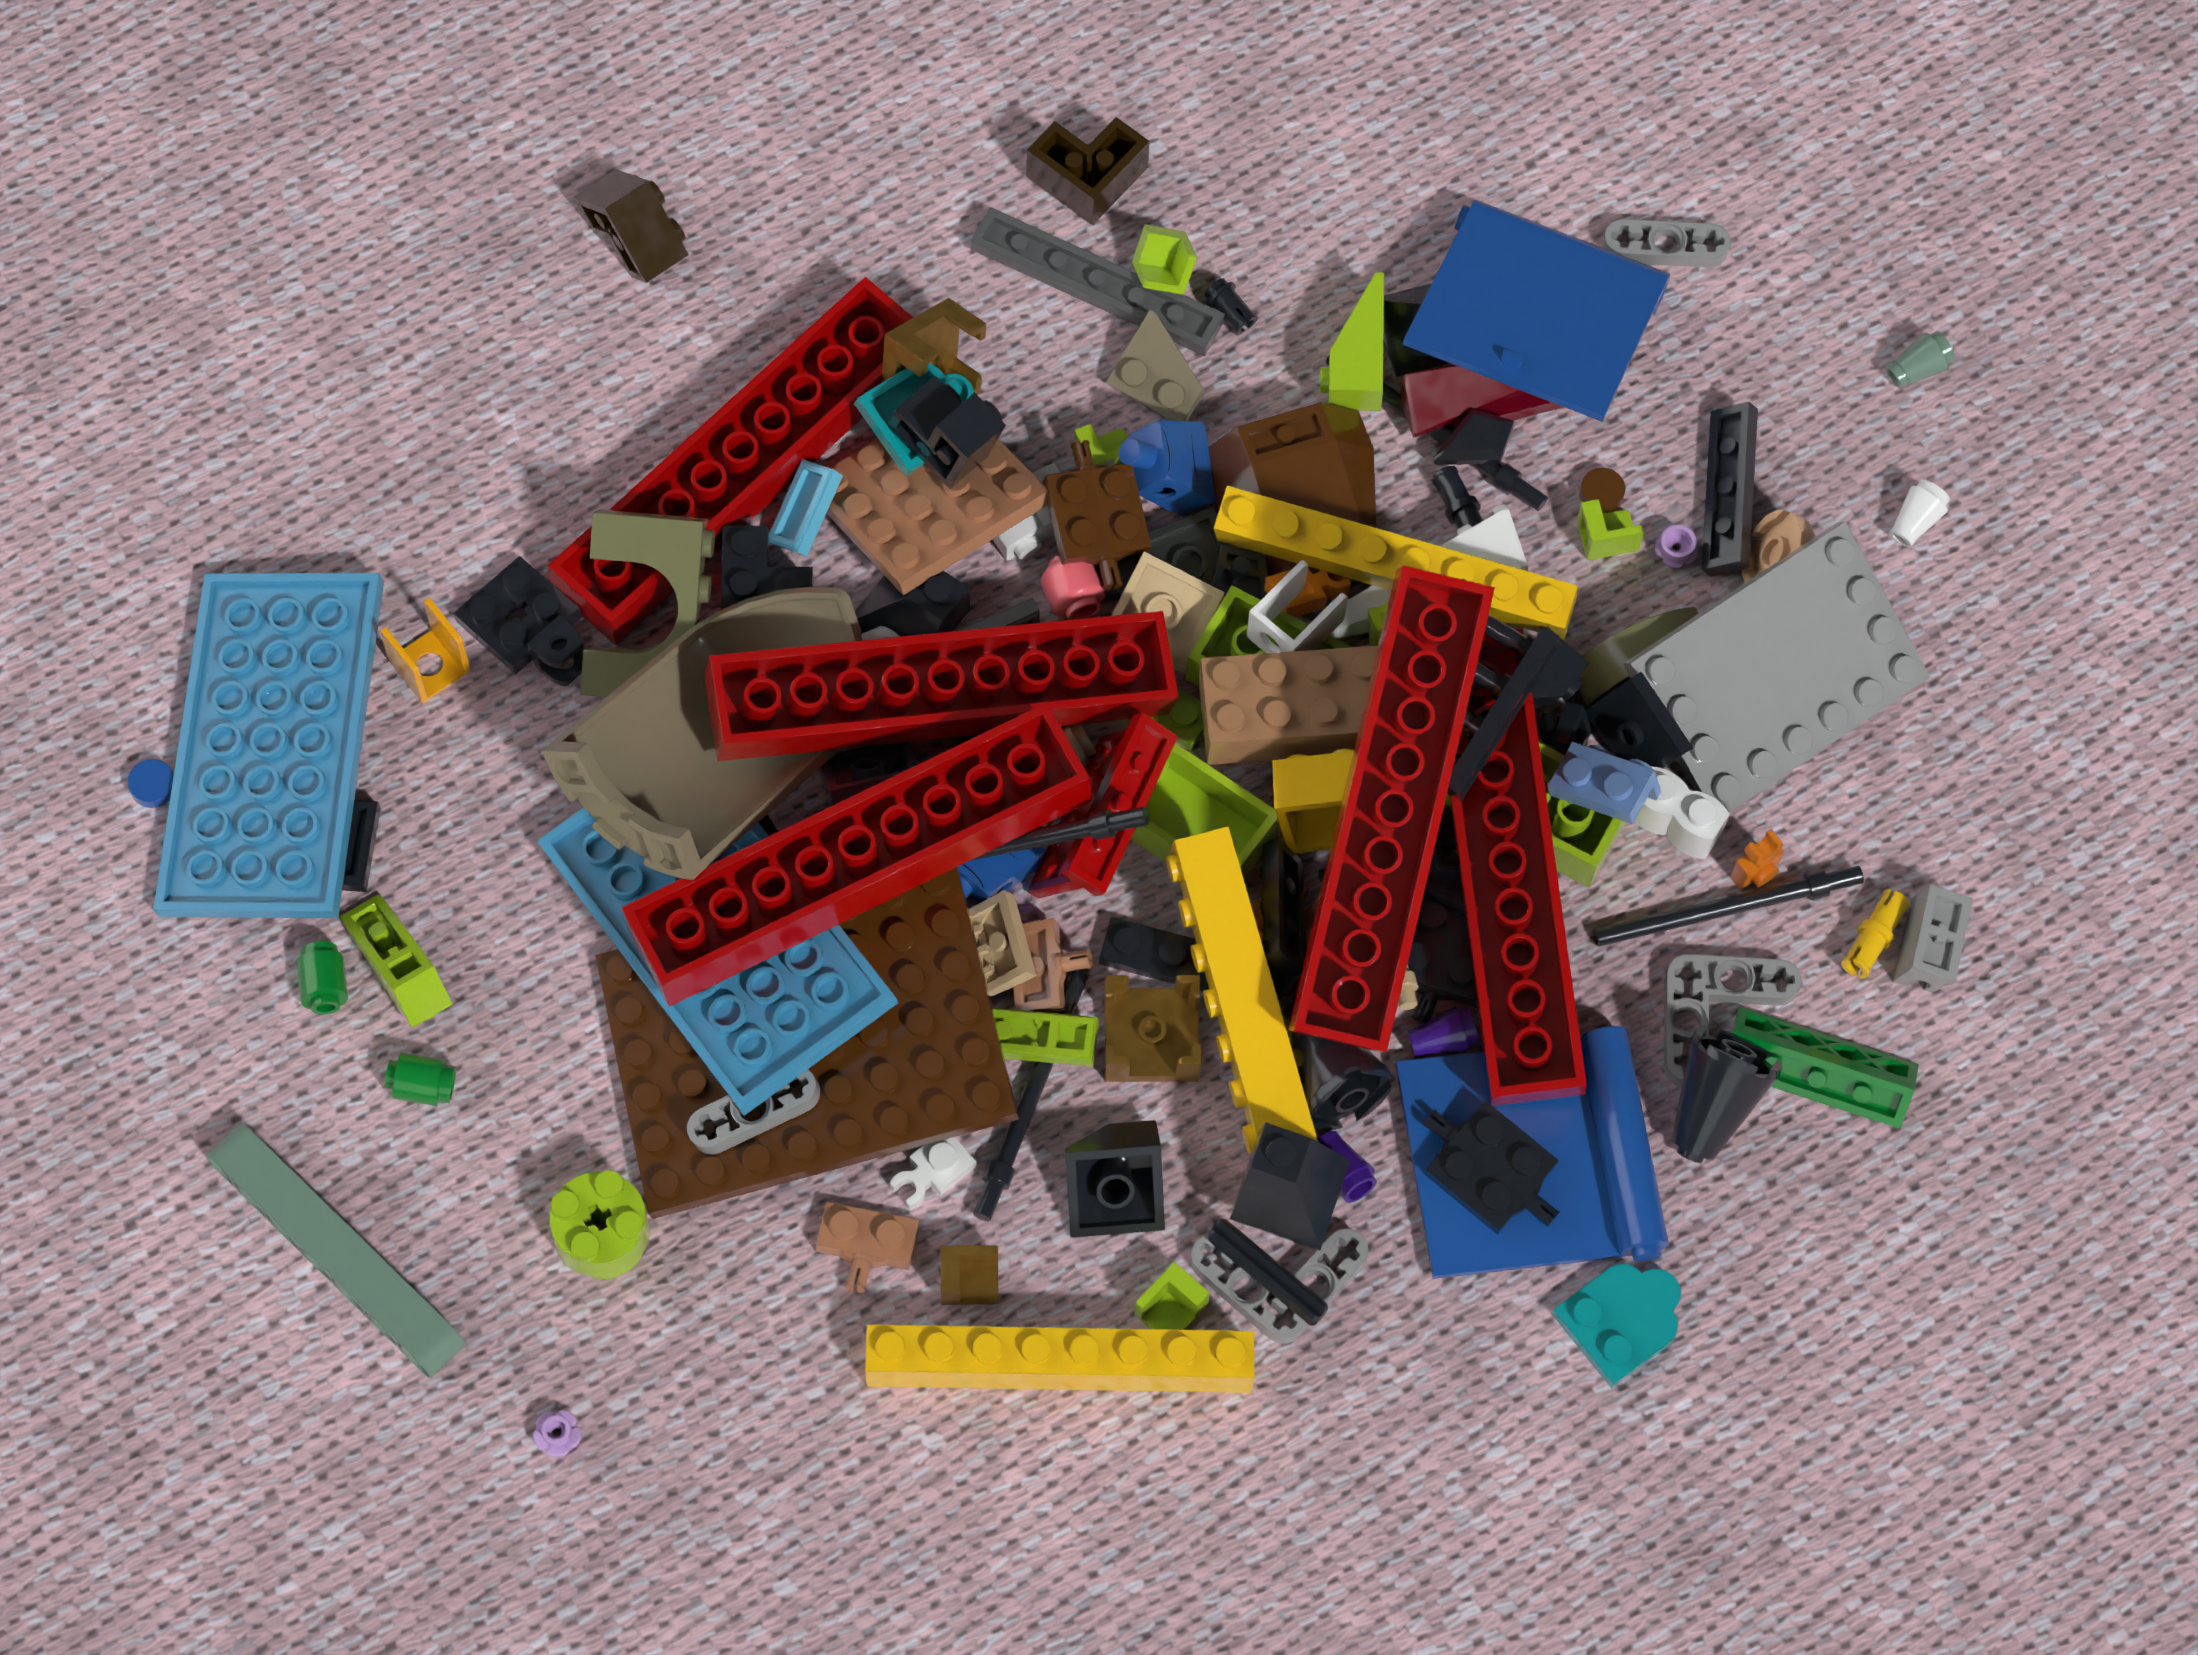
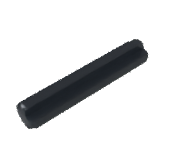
M1227 1219L1219 1220L1212 1227L1208 1234L1209 1242L1307 1324L1314 1326L1321 1321L1328 1311V1304Z

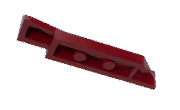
M1459 366L1407 374L1403 377L1400 403L1413 438L1447 424H1450L1451 429L1454 431L1471 409L1517 420L1564 408Z

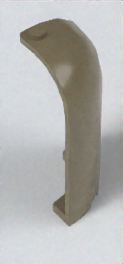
M805 587L778 590L745 599L717 611L687 630L541 750L550 771L568 800L573 802L578 799L596 820L591 827L618 850L624 845L644 857L645 866L663 874L691 880L696 878L708 865L721 856L839 750L717 762L704 677L709 656L862 641L861 629L848 593L836 587Z

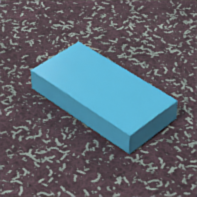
M802 459L769 532L770 543L807 557L843 475L833 469Z

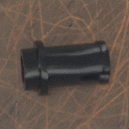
M1221 278L1214 282L1204 293V296L1208 299L1206 304L1225 313L1224 319L1232 327L1236 335H1240L1245 332L1243 326L1245 325L1249 329L1256 323L1258 316L1252 312L1235 292L1236 285L1234 282H1227L1225 278Z

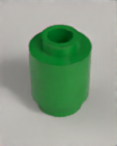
M318 941L303 946L300 950V957L297 959L301 1004L305 1008L311 1009L315 1014L325 1015L334 1013L348 1000L344 957L338 952L337 945L332 942Z
M400 1052L398 1061L389 1060L385 1077V1088L392 1089V1099L433 1106H438L439 1102L450 1103L457 1068L456 1066L446 1065L445 1059Z

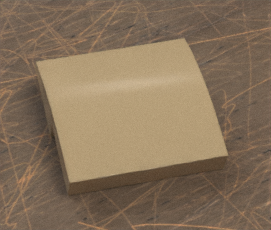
M1003 890L970 908V918L989 996L1006 991L1037 976L1014 894Z

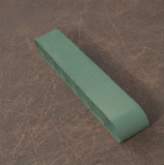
M239 1123L205 1155L212 1166L428 1378L431 1379L466 1346L459 1333L245 1124Z

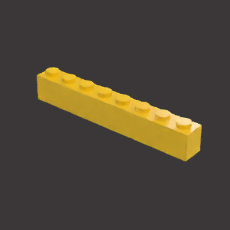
M1231 486L1226 487L1214 525L1218 541L1294 563L1304 560L1308 567L1389 590L1392 589L1396 570L1402 565L1495 587L1489 615L1501 622L1535 632H1540L1543 626L1549 627L1563 640L1577 598L1578 585Z
M1229 826L1174 840L1170 848L1171 855L1165 856L1167 870L1172 883L1179 882L1184 899L1178 900L1179 912L1184 927L1192 926L1197 944L1191 945V954L1197 972L1205 971L1209 989L1203 991L1205 1005L1210 1018L1217 1016L1222 1034L1216 1036L1217 1047L1222 1062H1230L1235 1080L1229 1081V1089L1235 1108L1243 1107L1248 1125L1242 1126V1135L1247 1152L1249 1154L1252 1153L1259 1129L1265 1122L1312 1138L1318 1142Z
M867 1324L866 1385L867 1387L1252 1393L1255 1378L1254 1331Z

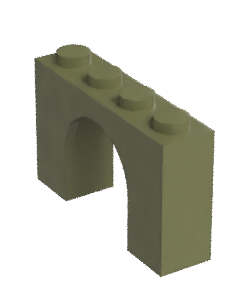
M601 509L593 512L590 558L637 562L655 568L668 579L675 591L678 602V616L674 629L668 638L654 647L647 649L594 645L586 647L583 650L580 695L607 697L687 630L701 622L702 603H709L711 594V576L704 575L705 557L712 558L715 540L714 530H707L708 519Z

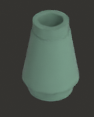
M1941 332L1924 333L1898 356L1893 363L1886 366V370L1895 385L1901 389L1906 385L1947 371L1949 364L1955 361V354L1950 343Z

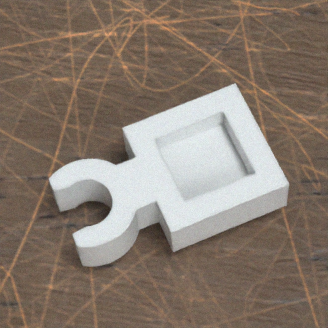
M955 1137L923 1145L910 1156V1162L916 1169L896 1174L890 1181V1189L895 1192L903 1185L913 1186L916 1192L906 1200V1207L909 1210H913L922 1204L925 1199V1191L932 1186L941 1196L976 1167V1160Z

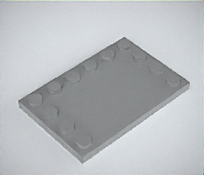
M1846 522L1835 523L1623 663L1631 678L1640 672L1644 674L1691 743L1693 749L1679 757L1677 761L1693 790L1714 797L1728 812H1731L1930 678L1928 671Z

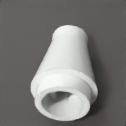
M1920 480L1917 486L1910 487L1896 522L1889 531V535L1903 546L1911 548L1920 536L1948 512L1946 506L1950 501V497L1938 485L1928 480Z

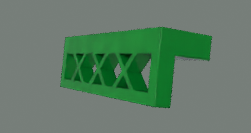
M1739 1006L1732 1033L1766 1049L1769 1052L1766 1061L1772 1066L1777 1059L1782 1063L1783 1069L1780 1076L1771 1087L1899 1129L1901 1128L1915 1091L1919 1064Z

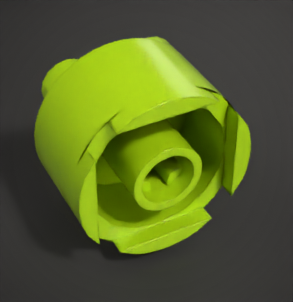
M606 1170L579 1175L566 1183L554 1195L551 1201L549 1221L552 1236L560 1258L571 1270L595 1279L604 1280L623 1275L639 1262L647 1246L650 1232L647 1213L639 1191L628 1180L621 1177L619 1173ZM601 1220L607 1225V1228L599 1231L593 1223Z

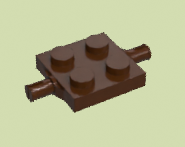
M1083 440L1082 443L1081 441H1076L1070 445L1076 468L1070 472L1048 474L1042 481L1048 491L1047 504L1061 564L1085 562L1099 565L1104 590H1110L1111 587L1112 589H1117L1123 585L1117 561L1126 556L1143 554V552L1148 553L1152 548L1134 469L1132 466L1125 464L1106 467L1094 465L1089 446L1090 442L1088 440Z

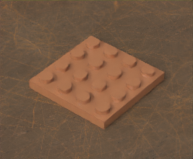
M876 439L830 468L842 474L843 477L828 508L827 515L888 580L905 595L1047 506L1048 491L1046 486L999 439L989 456L951 489L927 465L922 466L905 477L880 440Z

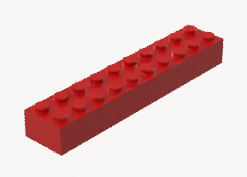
M864 277L609 510L708 519L707 530H714L715 532L713 555H715L722 548L723 526H746L792 483L802 459L814 463L863 418L854 404L858 397L882 383L885 334L914 317L867 277ZM591 525L547 566L551 583L580 608L582 616L616 646L674 592V589L661 572L649 565L637 562L591 559ZM705 557V563L710 559V557Z
M1402 565L1395 572L1288 1031L1377 1052H1387L1495 587Z
M1163 611L710 655L704 673L717 762L980 735L1045 703L1048 704L1060 726L1132 719L1133 715L1141 712L1149 717L1163 716L1169 714L1179 697Z
M1523 628L1515 629L1524 635ZM1484 634L1478 662L1501 676L1505 673L1512 676L1521 662L1516 658L1517 653ZM1473 681L1467 710L1477 716L1479 713L1487 716L1496 701L1491 697L1492 692ZM1531 692L1463 801L1461 802L1450 796L1492 1106L1584 1095L1587 1087ZM1463 729L1457 753L1462 755L1471 739L1466 737L1467 731Z
M1045 703L708 865L693 880L681 878L621 907L635 944L668 1007L1092 802L1090 777L1048 704Z

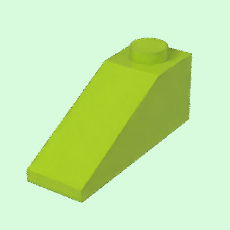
M1375 272L1331 347L1329 367H1320V393H1328V404L1358 411H1381L1384 333V273Z
M380 893L339 916L386 992L412 1028L433 1018L439 1012L453 1005L434 965Z

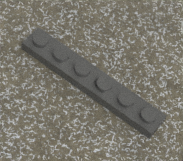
M992 207L988 210L970 241L971 250L1139 327L1149 310H1152L1159 316L1176 344L1202 356L1206 355L1224 323L1225 313L1185 295L1144 288L1137 273Z

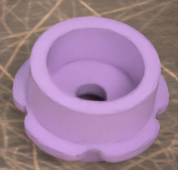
M1673 525L1661 532V537L1655 541L1654 550L1658 557L1663 558L1665 565L1672 568H1680L1683 564H1691L1697 558V539L1693 531L1688 527ZM1679 545L1681 549L1675 551L1672 546Z
M559 1410L558 1413L547 1411L542 1414L536 1421L537 1430L533 1432V1440L537 1448L545 1450L552 1457H561L568 1454L569 1451L579 1444L581 1439V1429L576 1425V1417L566 1410ZM554 1429L562 1431L558 1437L553 1436L552 1432Z

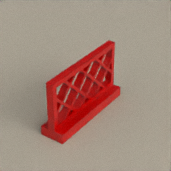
M1141 712L1133 715L1127 729L1099 737L1095 746L1096 754L1090 757L1089 763L1085 767L1090 777L1092 802L1063 815L1059 824L1086 819L1091 812L1110 809L1115 813L1146 807L1178 736ZM1136 828L1117 831L1115 837L1101 840L1087 837L1048 845L1044 859L1039 865L1027 892L1038 899L1084 888L1094 896L1104 895Z

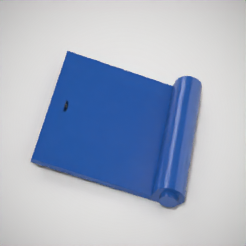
M1476 199L1471 207L1463 205L1454 228L1458 230V233L1404 338L1403 345L1603 422L1652 314L1655 315L1671 274Z
M1619 1026L1602 1027L1591 1030L1580 1038L1587 1084L1584 1095L1493 1106L1559 1160L1557 1166L1543 1181L1538 1194L1560 1211L1548 1228L1526 1209L1524 1212L1512 1217L1497 1235L1424 1175L1428 1166L1440 1154L1444 1143L1441 1138L1423 1125L1431 1112L1436 1109L1437 1112L1457 1127L1459 1124L1469 1120L1485 1100L1491 1104L1484 1052L1396 1061L1395 1069L1432 1279L1633 1256L1634 1261L1644 1262L1659 1258L1662 1255L1661 1250L1669 1246L1626 1028Z

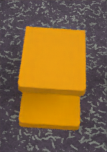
M430 597L423 602L431 630L407 647L403 648L386 626L380 629L388 661L422 704L471 671L462 637ZM425 654L438 655L443 661L440 672L434 676L421 675L416 665L421 656Z

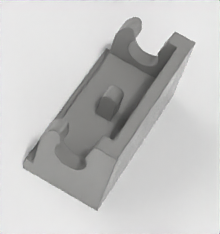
M1929 884L1911 898L1894 973V983L1906 986L1912 984L1914 980L1926 982L1925 991L1935 992L1946 984L1952 985L1955 983L1973 898L1933 884Z

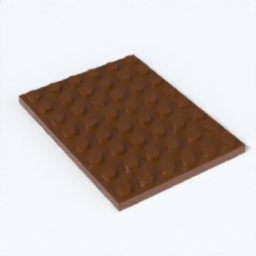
M958 867L839 924L895 995L898 1004L809 1068L820 1086L819 1100L811 1110L718 1154L710 1155L699 1151L688 1136L687 1124L695 1111L728 1094L620 951L617 949L595 955L648 1214L652 1219L1019 1119ZM798 1080L790 1083L791 1090L780 1095V1097L792 1093L796 1099L801 1098L804 1095L802 1088L805 1085H801ZM775 1093L771 1096V1098L775 1102L778 1110L783 1106L778 1100V1098L780 1097H778ZM762 1102L745 1116L741 1112L742 1118L746 1121L759 1120L765 1114L766 1102ZM731 1111L726 1112L725 1115L729 1119V1124L734 1130L738 1129L739 1126L733 1119ZM711 1120L704 1122L705 1130L698 1135H706L709 1140L716 1138V1129L719 1126H716Z

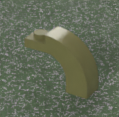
M1696 607L1676 609L1645 619L1614 634L1584 654L1582 657L1589 664L1579 675L1584 682L1578 690L1587 707L1592 706L1631 679L1623 663L1699 614Z

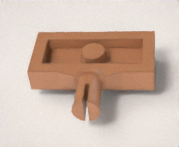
M1054 918L1022 923L1037 976L1014 987L1015 1010L1046 1013L1065 1011L1063 984L1066 972L1092 968L1093 962L1091 960L1093 959L1091 951L1087 948L1085 950L1063 953L1060 946L1059 924Z
M826 1201L816 1241V1252L839 1256L852 1263L845 1287L847 1290L854 1292L857 1276L859 1275L857 1293H864L870 1267L890 1266L905 1270L910 1269L919 1229V1220Z

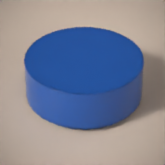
M149 759L142 761L134 766L129 773V791L133 799L141 806L147 808L163 806L170 801L174 774L171 768L160 760Z

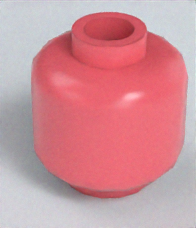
M1059 555L1052 558L1048 563L1049 567L1042 574L1040 584L1053 614L1068 620L1085 619L1094 616L1100 611L1101 603L1106 595L1103 581L1096 566L1085 562L1062 565Z

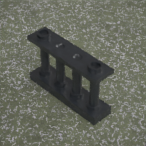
M1488 615L1484 634L1517 653L1516 658L1521 662L1512 676L1507 673L1501 676L1481 663H1477L1473 681L1491 691V697L1496 701L1487 716L1483 713H1479L1477 716L1466 710L1462 729L1467 731L1466 737L1471 739L1462 755L1456 753L1447 792L1448 795L1461 802L1561 646L1560 636L1544 626L1537 637L1532 634L1526 637L1493 616Z

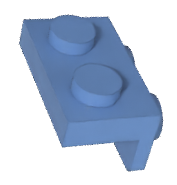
M1575 742L1571 743L1547 786L1550 795L1631 824L1635 821L1647 797L1657 800L1661 794L1655 770L1647 763L1638 759L1628 761L1613 756L1600 746L1590 745L1587 747Z

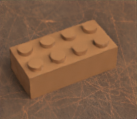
M1378 645L1201 658L1199 689L1207 764L1286 759L1295 754L1313 756L1330 754L1339 749L1354 750Z

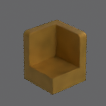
M941 1246V1305L997 1304L999 1301L998 1246Z

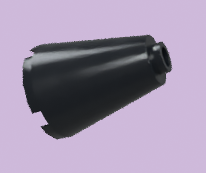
M1295 1000L1290 1002L1282 1010V1017L1313 1126L1321 1131L1337 1130L1343 1128L1339 1120L1352 1113L1355 1114L1356 1121L1366 1117L1389 1095L1392 1086L1388 1079H1393L1390 1070L1368 1049L1288 1031Z
M1708 1026L1697 1027L1691 1038L1672 1134V1141L1678 1146L1677 1153L1696 1163H1702L1704 1159H1715L1775 1083L1783 1069L1782 1063L1778 1059L1773 1066L1767 1062L1766 1058L1769 1052L1746 1038L1720 1029L1717 1037L1705 1035Z

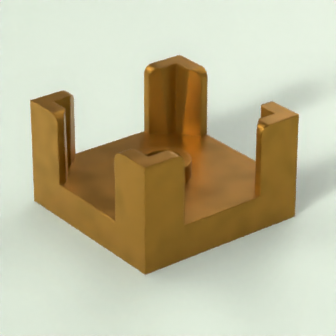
M945 299L885 334L882 383L906 368L920 377L927 372L928 363H931L938 367L943 374L955 373L964 376L971 383L974 392L979 394L982 383L981 375L957 358L959 330L961 329L982 341L986 336L987 324L952 299Z
M1106 975L1105 1082H1199L1201 1069V1043H1199L1200 975L1176 976L1175 988H1129L1128 975Z

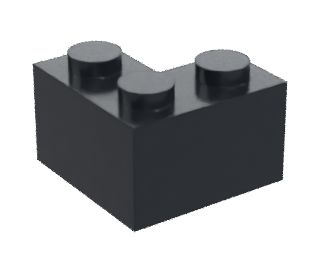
M935 376L896 408L888 424L949 489L954 487L989 456L1006 426L1002 421L999 410L991 402L983 401L974 392L962 403L956 390L948 384H942Z
M723 526L721 610L745 599L778 590L814 587L813 567L770 566L768 526Z

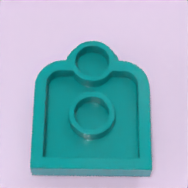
M928 363L927 372L920 377L906 368L857 398L854 405L905 477L926 464L888 425L896 408L934 376L942 384H948L953 387L963 403L974 393L971 383L964 376L955 373L943 374L938 367Z
M1617 1264L1604 1271L1554 1308L1552 1316L1612 1389L1672 1343L1678 1330L1677 1317L1673 1311L1680 1301L1681 1288L1677 1279L1665 1270L1650 1269L1642 1273L1634 1266Z

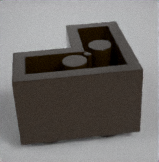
M1117 117L1089 145L1054 121L1027 149L1026 177L1091 225H1094L1147 170L1150 141Z
M615 169L574 196L592 231L596 235L611 241L632 278L647 283L689 255L682 243L686 239L685 234L677 221L672 217L669 218L662 206L665 203L664 195L652 180L648 181L635 174L632 175Z

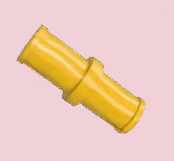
M1891 889L1884 890L1871 916L1863 919L1857 928L1859 936L1847 956L1841 962V966L1847 973L1857 977L1861 969L1860 979L1868 977L1881 951L1889 948L1895 939L1893 931L1905 911L1910 907V901L1905 895L1896 890L1894 893Z

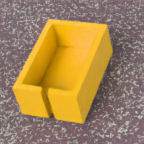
M1339 749L1330 754L1313 756L1295 754L1286 759L1272 760L1274 809L1285 843L1294 853L1331 849L1354 750Z

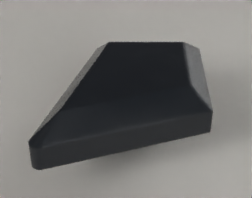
M1471 409L1433 456V463L1435 465L1501 464L1515 425L1514 420Z
M1221 544L1211 586L1225 592L1224 597L1230 587L1234 586L1262 600L1267 595L1264 590L1266 577H1268L1265 555Z

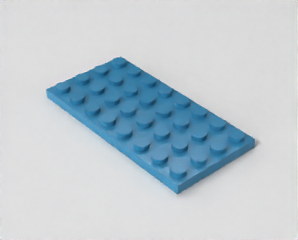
M379 573L204 574L153 908L159 917L338 918L384 580Z
M584 807L537 840L542 850L744 1116L898 1004L895 995L843 929L837 925L668 1007L628 930L621 907L681 878L663 874L645 866L644 857L625 845L618 850L591 827L596 820ZM757 823L713 863L765 839L769 835Z

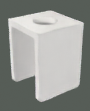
M1301 560L1249 611L1246 637L1265 653L1315 650L1344 620L1348 597L1341 593L1294 640L1272 622L1305 588L1308 564L1304 560ZM1266 634L1273 638L1279 647L1273 644Z

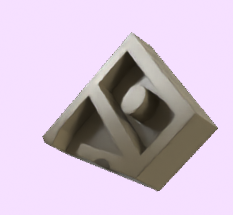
M1149 310L1106 381L1109 386L1161 417L1174 421H1188L1206 392L1166 330L1163 322L1152 310Z

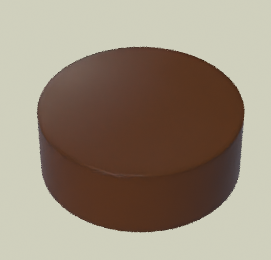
M1593 469L1582 480L1579 491L1581 502L1599 499L1602 513L1614 512L1623 502L1625 483L1622 477L1612 469Z

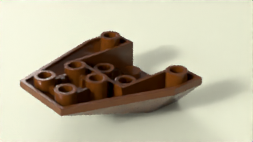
M1319 402L1237 426L1208 447L1216 502L1211 504L1210 507H1213L1217 515L1226 487L1231 486L1376 528L1374 447L1358 410ZM1264 554L1266 557L1267 574L1269 576L1292 570L1298 564ZM1308 567L1312 574L1320 571L1319 569ZM1340 575L1338 576V579L1334 580L1342 581L1344 579H1349L1351 581L1350 587L1364 583Z

